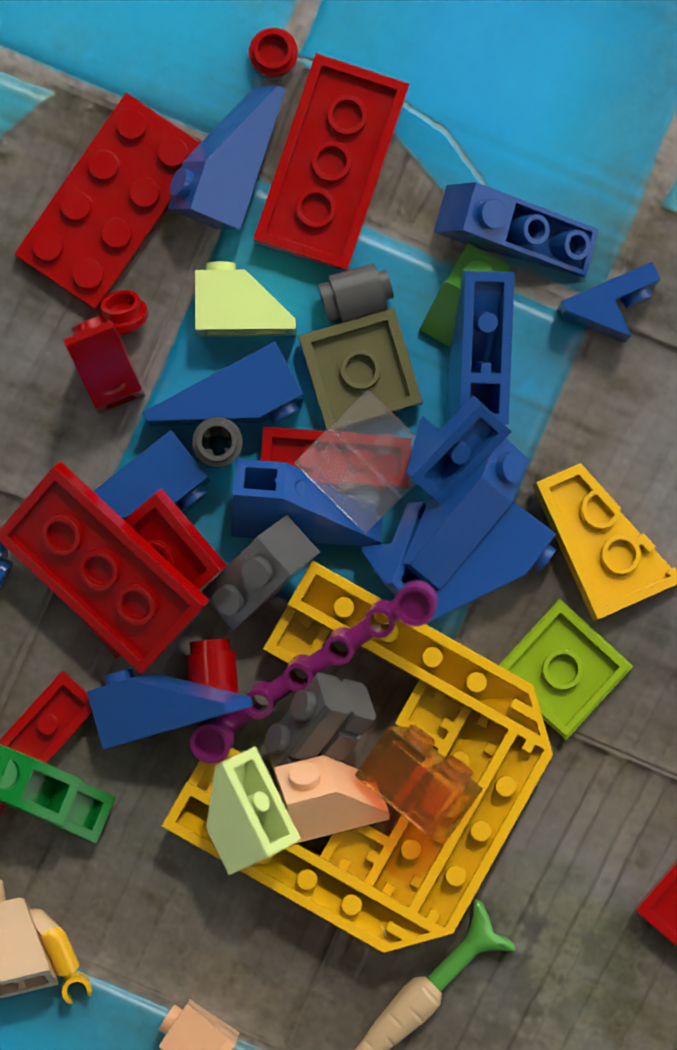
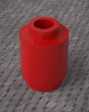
M229 638L189 642L190 655H185L188 681L239 694L236 652L230 651Z

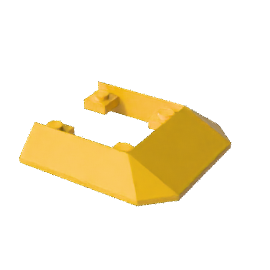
M312 560L263 650L288 664L297 655L305 654L310 656L323 647L331 631L333 632L340 627L352 628L364 620L370 607L376 601L382 599ZM382 613L374 614V618L378 623L389 624V619L386 615ZM400 620L388 636L383 638L373 637L360 646V648L418 680L394 724L435 746L437 749L389 835L387 836L370 825H365L332 834L321 855L301 843H296L239 870L383 953L454 933L553 756L534 685L426 624L414 627L406 625ZM297 668L300 671L306 673V671H304L303 669ZM234 748L220 762L205 763L201 760L198 762L162 824V827L220 860L221 858L206 826L215 766L241 753Z

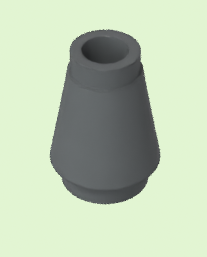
M213 417L203 421L196 428L192 438L195 455L201 462L211 467H224L231 464L239 456L243 444L242 435L238 427L232 421L222 417ZM217 438L225 439L229 444L222 455H216L210 449L211 443Z

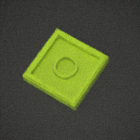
M561 599L554 603L499 664L502 668L534 685L543 720L564 740H567L633 668L631 663Z

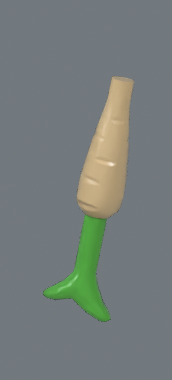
M474 899L470 928L463 942L427 977H414L404 985L376 1019L355 1050H390L432 1016L441 1004V991L477 954L486 951H515V946L509 938L493 932L489 915L480 900Z

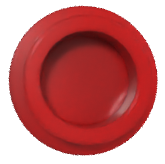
M264 29L258 32L250 43V62L253 68L263 76L270 78L284 76L293 69L297 62L298 48L296 41L291 34L283 29Z
M120 290L107 295L102 300L98 318H100L102 323L112 320L119 335H127L135 332L145 323L148 318V309L146 303L139 298L136 292Z

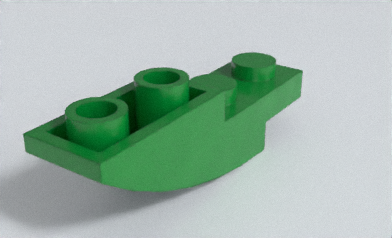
M0 744V804L87 842L97 844L115 796L82 782L83 779Z

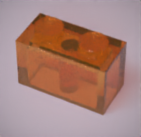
M410 725L409 727L388 726L354 776L429 838L450 837L483 790V787L471 779L474 772L468 765L451 755L445 758L432 747L435 744V740L424 730L415 725Z

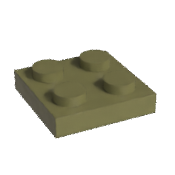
M394 308L299 336L326 431L332 432L422 405L423 401Z

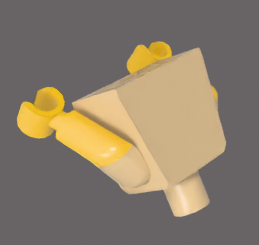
M0 879V999L59 985L57 976H63L61 990L66 1003L73 1004L67 988L74 982L84 984L90 997L92 994L91 981L86 974L77 971L79 962L66 932L45 911L30 909L24 898L6 900L4 884Z

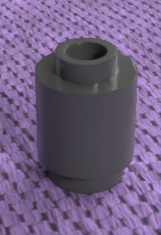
M374 263L328 276L329 281L318 284L328 322L340 319L341 323L387 310L386 300L394 298L387 271L377 272Z

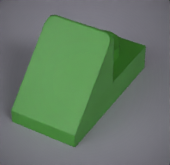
M467 243L448 279L443 282L419 331L451 349L463 271L509 272L511 266Z

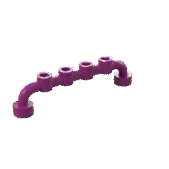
M410 581L401 587L392 601H376L370 607L364 620L350 629L346 627L335 629L328 637L324 647L310 656L305 654L295 656L286 667L284 673L272 682L260 681L255 683L246 695L251 697L253 707L223 715L219 719L210 718L202 721L190 738V747L193 754L205 763L222 761L233 747V733L253 718L263 719L269 716L278 701L293 691L305 690L318 672H323L333 664L344 665L348 663L357 648L373 637L383 638L388 636L399 620L406 625L414 627L428 623L438 606V597L435 590L423 581ZM382 613L386 615L389 619V624L378 623L374 618V614ZM334 641L344 642L349 651L343 652L338 650L334 645ZM294 668H301L306 671L308 678L298 677L294 672ZM254 695L265 697L268 705L259 704L255 700Z

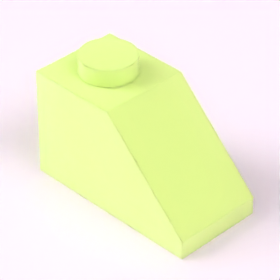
M224 261L206 263V270H195V330L198 337L296 336V319L245 269L236 270V263Z
M256 747L215 766L206 829L229 875L301 840Z

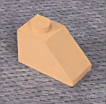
M324 755L274 767L277 791L301 840L293 844L390 819L389 810L374 775Z
M189 999L183 1009L174 1004L157 1029L165 1034L159 1045V1048L162 1050H232L237 1043L240 1033L191 999Z

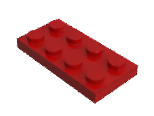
M318 53L315 54L253 238L255 243L343 272L349 270L410 83Z
M126 92L19 245L14 255L97 312L101 307L102 300L113 290L167 212L172 197L170 185L173 176L181 168L183 161L201 142Z
M61 461L51 468L0 528V542L141 674L157 660L210 601Z

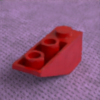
M93 318L71 328L73 335L63 339L99 414L145 396L125 344L112 320L102 323L100 318Z

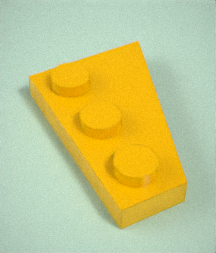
M581 463L532 485L550 527L556 533L555 538L593 622L677 585V569L675 567L671 568L654 549L656 546L644 533L640 534L621 513V507Z

